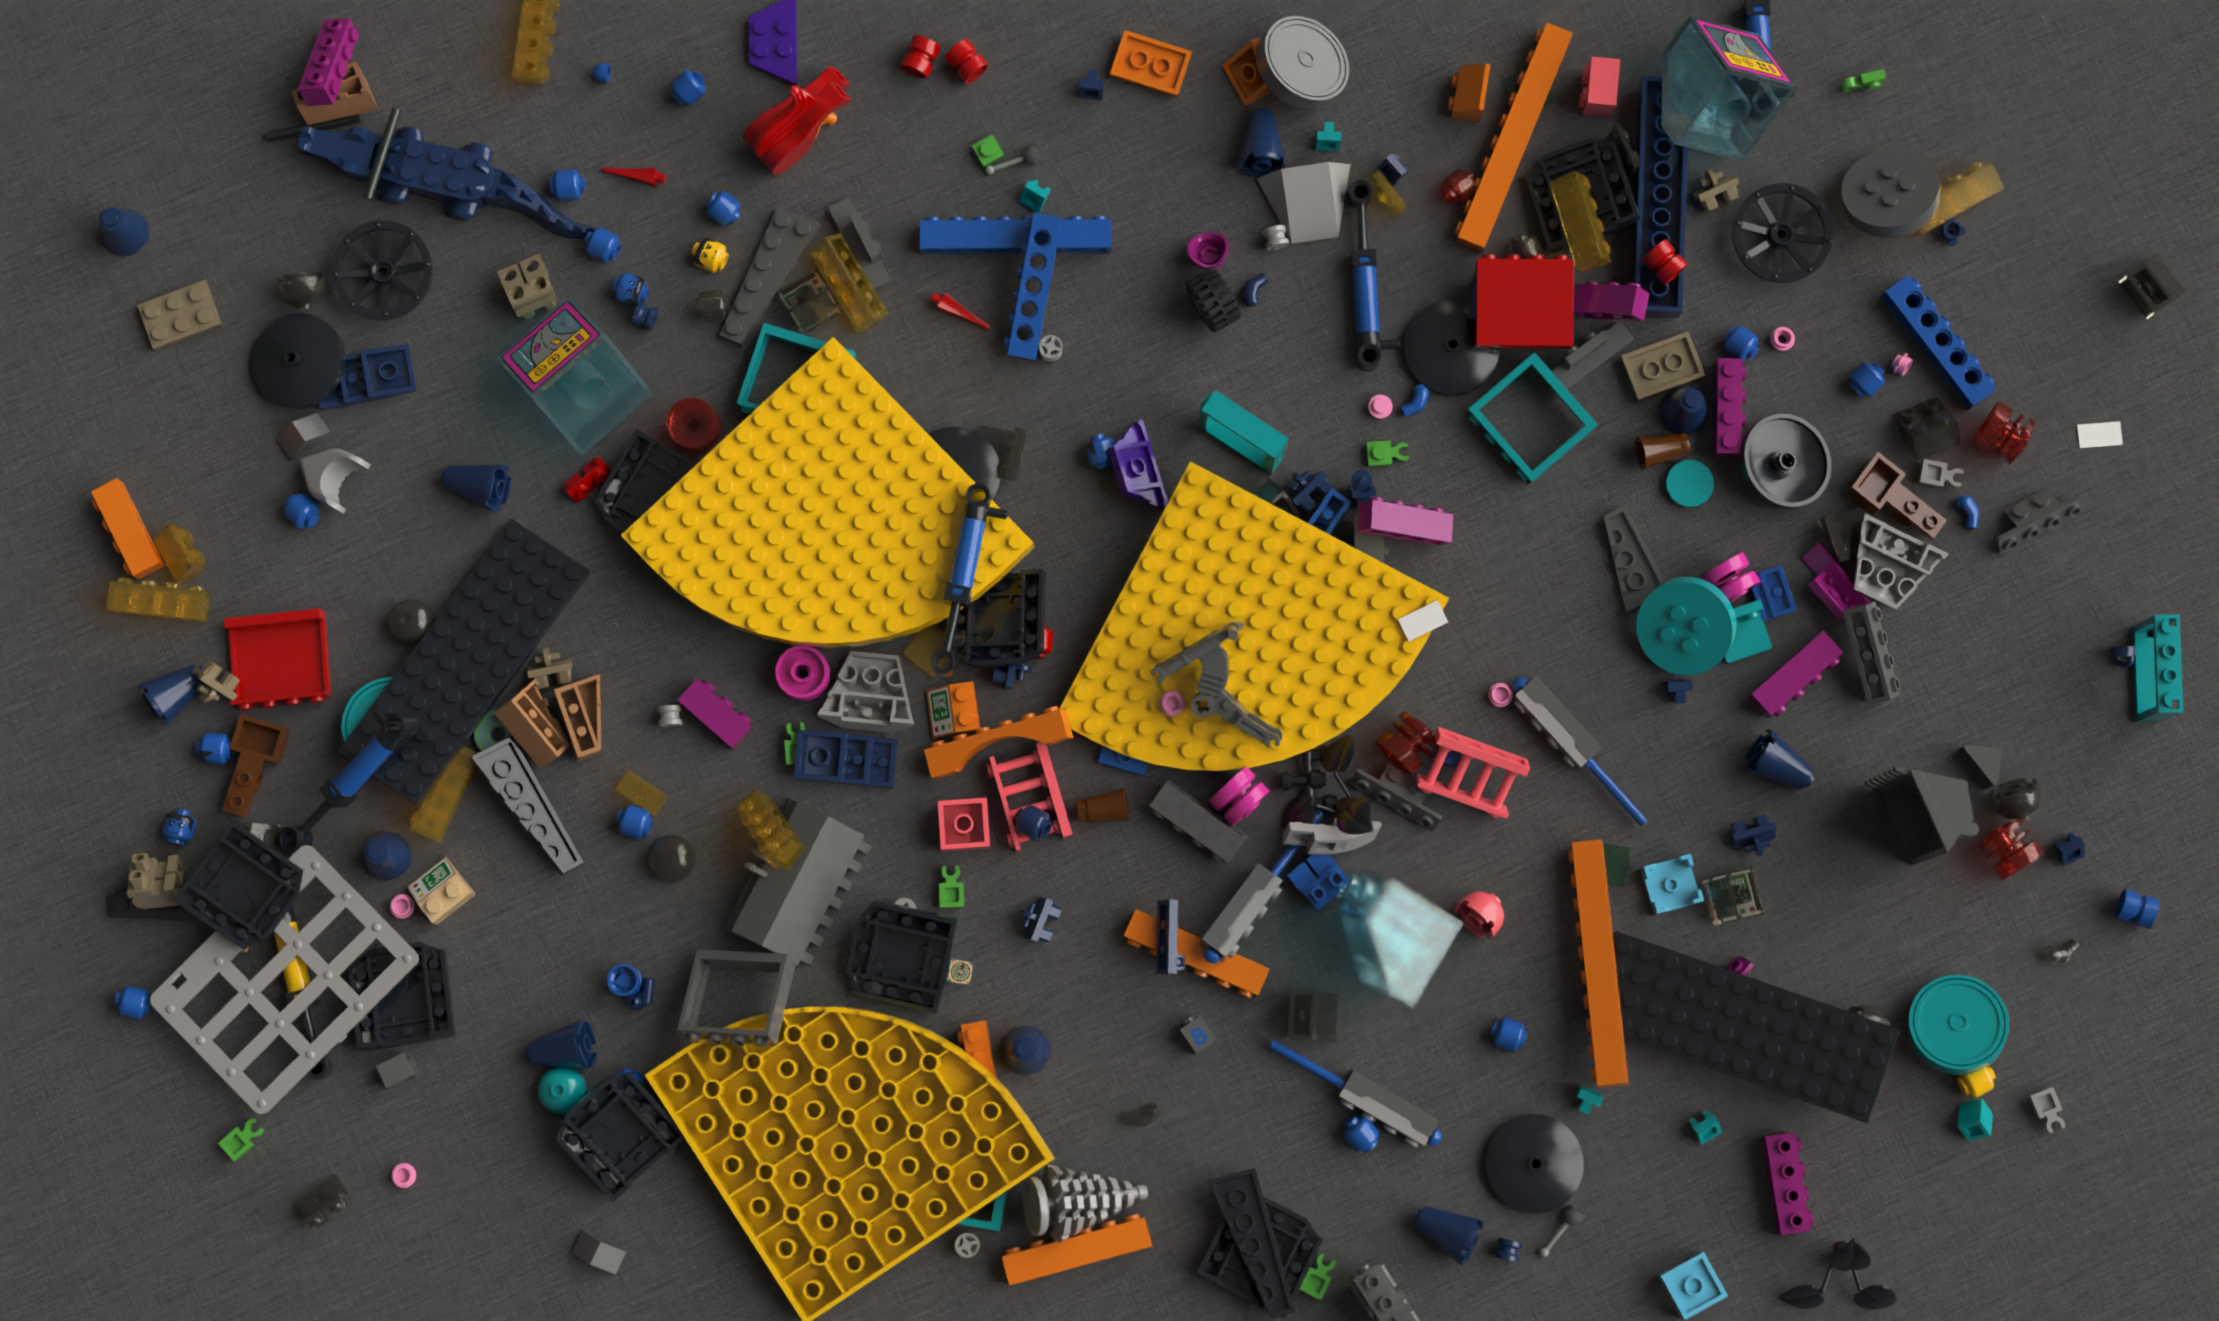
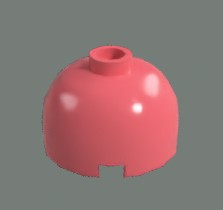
M1482 891L1471 892L1455 906L1456 915L1460 912L1463 917L1460 920L1461 923L1477 937L1488 936L1486 940H1490L1500 930L1504 921V912L1500 905L1501 901L1492 893L1488 894Z

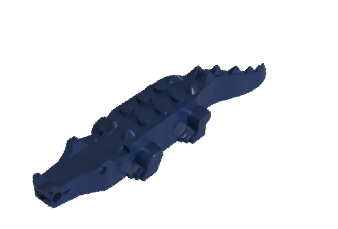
M305 126L300 132L297 144L304 155L333 164L350 179L368 182L383 136L358 126L338 132L316 130ZM402 127L397 129V133L394 132L376 187L380 202L399 205L407 200L409 194L443 202L444 211L447 212L446 216L448 218L464 222L467 219L474 218L477 209L492 205L522 213L551 233L568 239H585L589 231L594 232L597 229L573 221L556 209L542 194L519 178L503 170L491 167L492 149L485 144L471 142L470 145L465 144L464 148L458 150L423 141L422 131L416 128Z

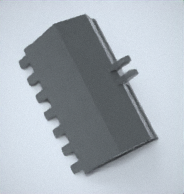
M1893 767V769H1888V772L1884 771L1883 774H1878V776H1874V778L1864 782L1866 786L1879 790L1912 865L1947 853L1953 847V843L1958 837H1973L1979 831L1978 825L1972 822L1973 813L1966 780L1914 769Z
M789 798L762 852L755 848L752 849L751 853L758 858L756 863L745 862L744 867L751 870V873L723 928L772 953L788 954L796 965L799 964L800 960L809 965L812 964L814 956L805 951L810 942L821 946L824 938L815 933L819 923L828 928L831 927L833 919L824 914L829 905L840 909L843 901L834 896L838 886L847 891L850 890L852 882L843 877L848 868L859 872L862 864L853 859L857 849L863 853H869L871 845L862 841L865 835L807 805Z

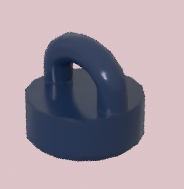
M2134 645L2111 648V657H2114V662L2117 666L2127 668L2133 664L2134 656L2136 655V647ZM2128 656V661L2122 662L2120 657Z

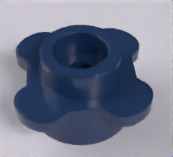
M1947 218L1945 225L1937 230V236L1944 238L1949 246H1955L1957 239L1963 236L1966 230L1953 218Z

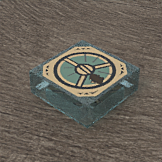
M951 958L946 982L971 986L975 962Z

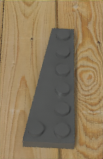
M780 207L776 208L722 328L721 338L741 346L745 344L760 321L762 314L766 312L771 304L774 294L778 288L781 289L789 271L794 269L798 263L797 259L803 250L807 249L820 229L821 224L819 222Z

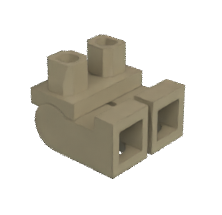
M540 254L520 261L527 282H525L517 263L497 271L517 317L522 316L524 320L532 318L535 315L534 310L541 307L547 311L555 308V302L558 301L551 285L547 268ZM534 263L539 264V267L536 270H533L531 272L527 271L529 265ZM509 273L517 274L514 279L509 281L505 280V277Z
M147 853L133 854L127 895L129 898H132V903L141 909L180 906L173 900L180 891L184 878V868L179 856L171 855L168 856V861L157 862L156 858H148Z

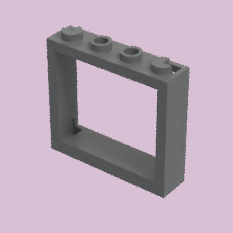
M697 949L677 1030L690 1043H699L700 1039H705L709 1043L720 1045L722 1042L737 1046H744L745 1044H754L758 1047L777 1045L795 963L788 954ZM710 969L778 972L765 1031L696 1027Z

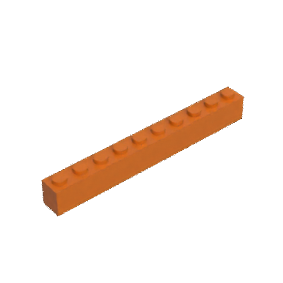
M1546 23L1544 29L1539 28L1534 40L1538 45L1535 51L1530 49L1525 63L1529 64L1526 72L1521 71L1516 83L1520 85L1518 93L1513 92L1508 102V106H1511L1509 115L1503 114L1499 127L1503 128L1500 136L1495 135L1490 148L1494 149L1491 158L1486 156L1481 170H1484L1485 173L1482 179L1477 177L1472 191L1476 192L1473 201L1468 199L1463 213L1467 214L1465 221H1459L1454 234L1458 235L1456 243L1483 253L1573 35L1572 32L1550 23Z
M1601 839L1572 842V849L1568 850L1569 862L1574 864L1575 873H1571L1572 888H1577V897L1573 898L1574 910L1579 912L1580 921L1576 922L1577 936H1582V946H1578L1580 961L1584 960L1585 970H1581L1582 985L1587 984L1588 993L1583 995L1584 1007L1589 1009L1590 1019H1586L1587 1033H1592L1593 1043L1588 1044L1590 1058L1595 1060V1068H1591L1592 1082H1597L1599 1088L1627 1086L1629 1081L1604 846Z

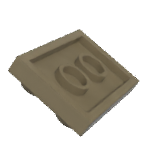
M205 280L137 305L152 348L155 351L223 326L208 283Z
M1689 331L1620 356L1637 401L1706 376Z

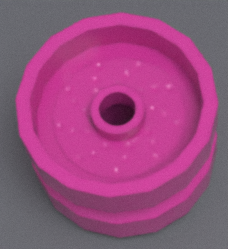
M1744 552L1730 558L1699 577V579L1719 587L1718 589L1725 594L1730 602L1749 592V589L1761 582L1755 571H1748L1740 575L1741 571L1746 569L1750 563Z
M794 646L786 650L779 657L775 667L776 679L780 688L791 699L800 702L819 698L827 690L831 681V670L825 657L817 649L809 646ZM806 670L808 676L804 679L800 678V672Z
M1247 766L1225 784L1208 802L1216 811H1221L1226 806L1232 805L1223 817L1231 827L1236 825L1242 818L1245 819L1270 792L1262 782L1255 784L1248 790L1252 785L1251 782L1254 780L1255 774Z

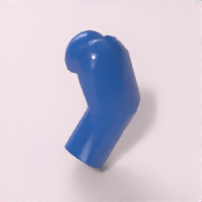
M1416 385L1413 389V401L1401 406V411L1405 418L1426 407L1429 390L1424 385Z
M1968 495L1957 497L1956 507L1964 509L1967 514L1965 528L1976 530L1978 528L1979 507L1972 497Z

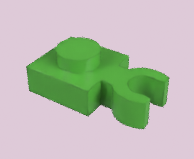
M1884 69L1861 74L1858 77L1846 78L1841 83L1843 92H1849L1857 88L1859 90L1866 88L1867 91H1871L1881 87L1880 85L1886 79Z
M1391 440L1366 443L1368 467L1392 466V459H1396L1399 462L1409 460V456H1401L1399 454L1400 449L1408 448L1407 443H1399L1396 447H1391Z
M800 722V730H805L803 722ZM788 723L786 731L791 740H784L786 765H795L798 732H793L791 730V723Z
M946 866L942 867V875L946 879V883H939L940 908L964 907V883H957V878L960 876L959 866H955L956 872L954 875H948L946 873Z
M256 1119L248 1120L243 1131L240 1127H236L218 1143L234 1162L254 1146L251 1141L253 1137H259L264 1133L265 1130L263 1128H260L257 1132L252 1131L251 1126L257 1121Z
M1322 1253L1317 1257V1269L1309 1268L1299 1289L1319 1300H1322L1332 1279L1326 1273L1332 1270L1336 1264V1260L1332 1259L1330 1265L1324 1266L1322 1264L1324 1254Z

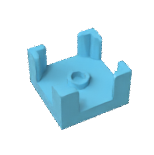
M1691 854L1640 868L1653 916L1704 901L1702 891L1697 888L1691 868L1694 866Z
M1701 1251L1689 1257L1690 1259L1676 1267L1666 1269L1657 1274L1661 1284L1666 1287L1673 1299L1678 1315L1683 1320L1728 1297L1705 1253Z

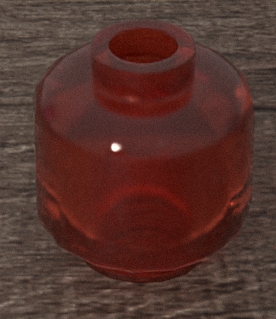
M1455 169L1441 182V194L1450 204H1463L1475 193L1476 179L1470 171Z

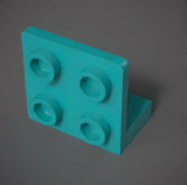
M1761 600L1734 608L1737 625L1733 645L1724 657L1726 663L1729 664L1772 648L1760 611L1764 609Z

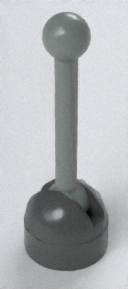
M1036 144L1028 146L1021 157L996 166H987L985 173L992 175L996 170L1024 160L1029 164L1042 162Z
M1571 1204L1564 1211L1565 1223L1546 1247L1539 1250L1541 1257L1545 1258L1549 1255L1550 1248L1569 1225H1578L1585 1218V1215Z

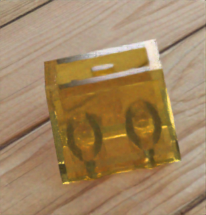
M171 522L153 540L174 580L180 585L207 571L203 565L206 563L204 556L193 547L194 538L182 526L179 527Z

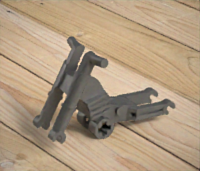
M1241 621L1231 622L1189 647H1183V650L1164 662L1157 663L1151 671V675L1160 673L1156 683H1161L1169 675L1186 665L1190 666L1191 662L1199 659L1202 664V674L1197 687L1199 692L1191 702L1192 712L1198 717H1207L1213 713L1218 714L1229 723L1265 744V746L1268 747L1272 739L1275 740V746H1279L1283 737L1282 731L1279 728L1272 727L1246 710L1225 689L1229 677V658L1227 652L1220 645L1228 638L1235 640L1238 637L1237 632L1243 629ZM1203 698L1208 701L1205 708L1199 706Z

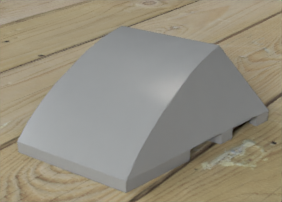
M1335 162L1310 164L1280 169L1257 178L1280 225H1285V234L1291 245L1339 237L1351 164Z
M1863 513L1853 589L1897 609L1914 592L1917 585L1927 575H1930L1933 568L1942 559H1945L1949 553Z
M850 651L832 690L829 691L827 699L817 716L843 729L893 733L913 727L914 721L899 656Z

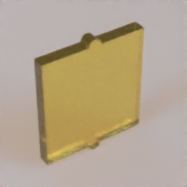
M932 624L922 629L903 652L905 656L916 664V668L923 669L933 678L937 674L931 666V658L936 651L942 650L945 631ZM941 658L937 662V667L942 669L949 659Z

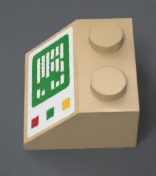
M446 856L407 886L416 903L429 920L436 925L476 895Z

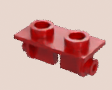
M600 456L596 459L593 458L582 468L586 473L584 477L577 472L565 482L564 490L576 503L586 498L592 490L600 483L606 481L612 470Z

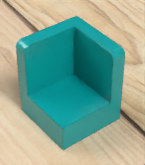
M1983 1099L1961 1103L1959 1105L1957 1127L1968 1141L1990 1137L1993 1113Z

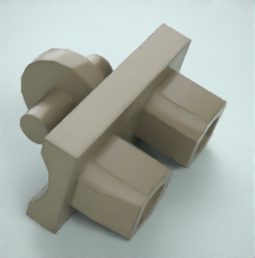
M1712 169L1705 170L1706 178L1699 182L1702 187L1708 184L1709 186L1692 193L1693 199L1700 202L1704 211H1711L1718 207L1714 195L1721 193L1725 202L1738 198L1736 185L1739 184L1737 177L1732 178V176L1717 181L1724 177L1722 171L1714 174Z
M548 647L543 648V655L535 657L536 664L543 662L545 664L529 667L527 671L528 678H532V680L537 678L539 682L538 689L546 688L550 685L547 675L556 673L558 684L569 683L572 680V658L552 662V660L560 659L559 652L550 654Z
M211 660L202 669L195 667L192 671L201 681L206 683L205 686L202 684L197 686V690L200 691L199 699L204 703H208L211 700L218 701L220 696L216 694L217 691L234 701L238 695L233 691L240 680L227 671L221 680L218 681L216 677L222 668Z

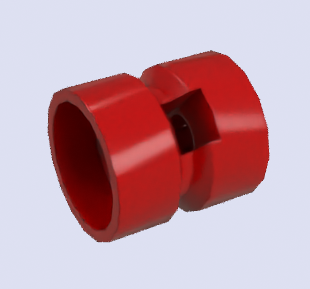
M913 35L908 46L910 52L905 53L900 67L911 75L927 79L933 68L931 61L937 59L941 46L926 37Z
M969 39L958 42L944 57L952 69H958L957 75L965 84L975 81L989 67V64L981 54H975L976 48Z
M1667 239L1660 242L1642 259L1651 270H1657L1656 276L1664 285L1668 284L1688 266V263L1680 254H1674L1675 248Z

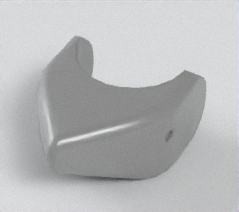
M328 449L299 460L306 487L310 494L318 501L342 514L345 513L346 509L340 504L338 497L341 482L345 480V477L350 472L358 469L369 470L371 464L341 449Z

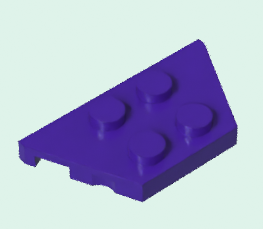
M781 0L749 16L750 66L764 70L776 78L780 77L790 82V84L798 86L797 0Z
M1139 420L1108 448L1122 495L1164 510L1168 504V499L1144 422Z

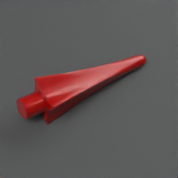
M656 167L602 168L604 173L625 177L656 187L657 183L665 184L666 174L659 173Z
M936 292L933 294L930 301L938 305L937 310L972 322L986 330L991 328L989 324L973 315L947 293L944 296Z

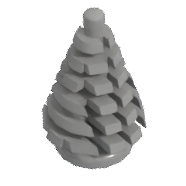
M1048 1164L1044 1167L1045 1173L1042 1175V1181L1038 1177H1028L1023 1186L1024 1215L1030 1233L1033 1236L1044 1235L1048 1227L1054 1226L1055 1228L1049 1235L1055 1242L1058 1241V1244L1067 1240L1069 1236L1080 1233L1082 1229L1085 1230L1094 1226L1096 1218L1097 1222L1100 1223L1107 1219L1108 1214L1114 1216L1120 1212L1121 1208L1127 1209L1133 1206L1134 1199L1143 1200L1148 1197V1189L1145 1185L1132 1187L1129 1181L1120 1180L1118 1184L1115 1178L1105 1177V1179H1101L1100 1175L1091 1174L1089 1179H1087L1088 1173L1074 1172L1068 1168L1059 1169L1057 1166Z

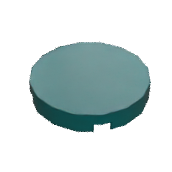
M1683 460L1675 464L1668 472L1665 485L1669 498L1675 504L1684 508H1693L1704 504L1712 495L1714 478L1709 468L1703 463L1695 460Z

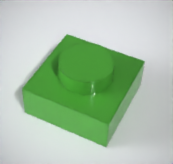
M993 135L972 145V149L983 168L1004 157V153Z

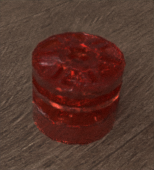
M699 398L679 400L671 407L667 415L666 427L670 437L681 447L689 451L702 452L710 449L718 442L722 433V421L718 412L707 402ZM695 421L701 424L697 429L698 431L691 428V426L695 425Z
M1998 401L1979 429L1973 445L1985 452L1990 451L1994 445H1997L1998 449L1995 457L2000 459L2008 451L2004 462L2010 465L2028 444L2032 436L2035 420L2029 418L2021 426L2025 415L2021 413L2014 421L2010 420L2013 408Z
M1402 711L1398 717L1403 724L1396 720L1392 722L1394 729L1398 733L1395 735L1385 730L1375 741V744L1396 766L1412 776L1423 764L1417 754L1420 752L1430 757L1432 753L1427 746L1434 750L1439 746L1436 744L1433 733L1425 724Z
M2022 818L2007 822L1998 827L1978 845L1981 851L1992 846L1993 850L1985 855L1987 859L1999 856L2000 860L1993 866V869L2001 880L2020 871L2045 853L2037 839L2024 842L2023 838L2030 832L2029 828L2020 833L2016 830L2025 823Z

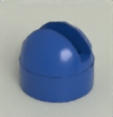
M606 63L597 64L592 71L593 77L599 82L609 83L611 65Z

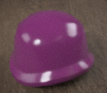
M1201 233L1189 241L1187 246L1188 255L1200 269L1205 270L1211 266L1217 270L1225 262L1229 252V242L1221 233Z

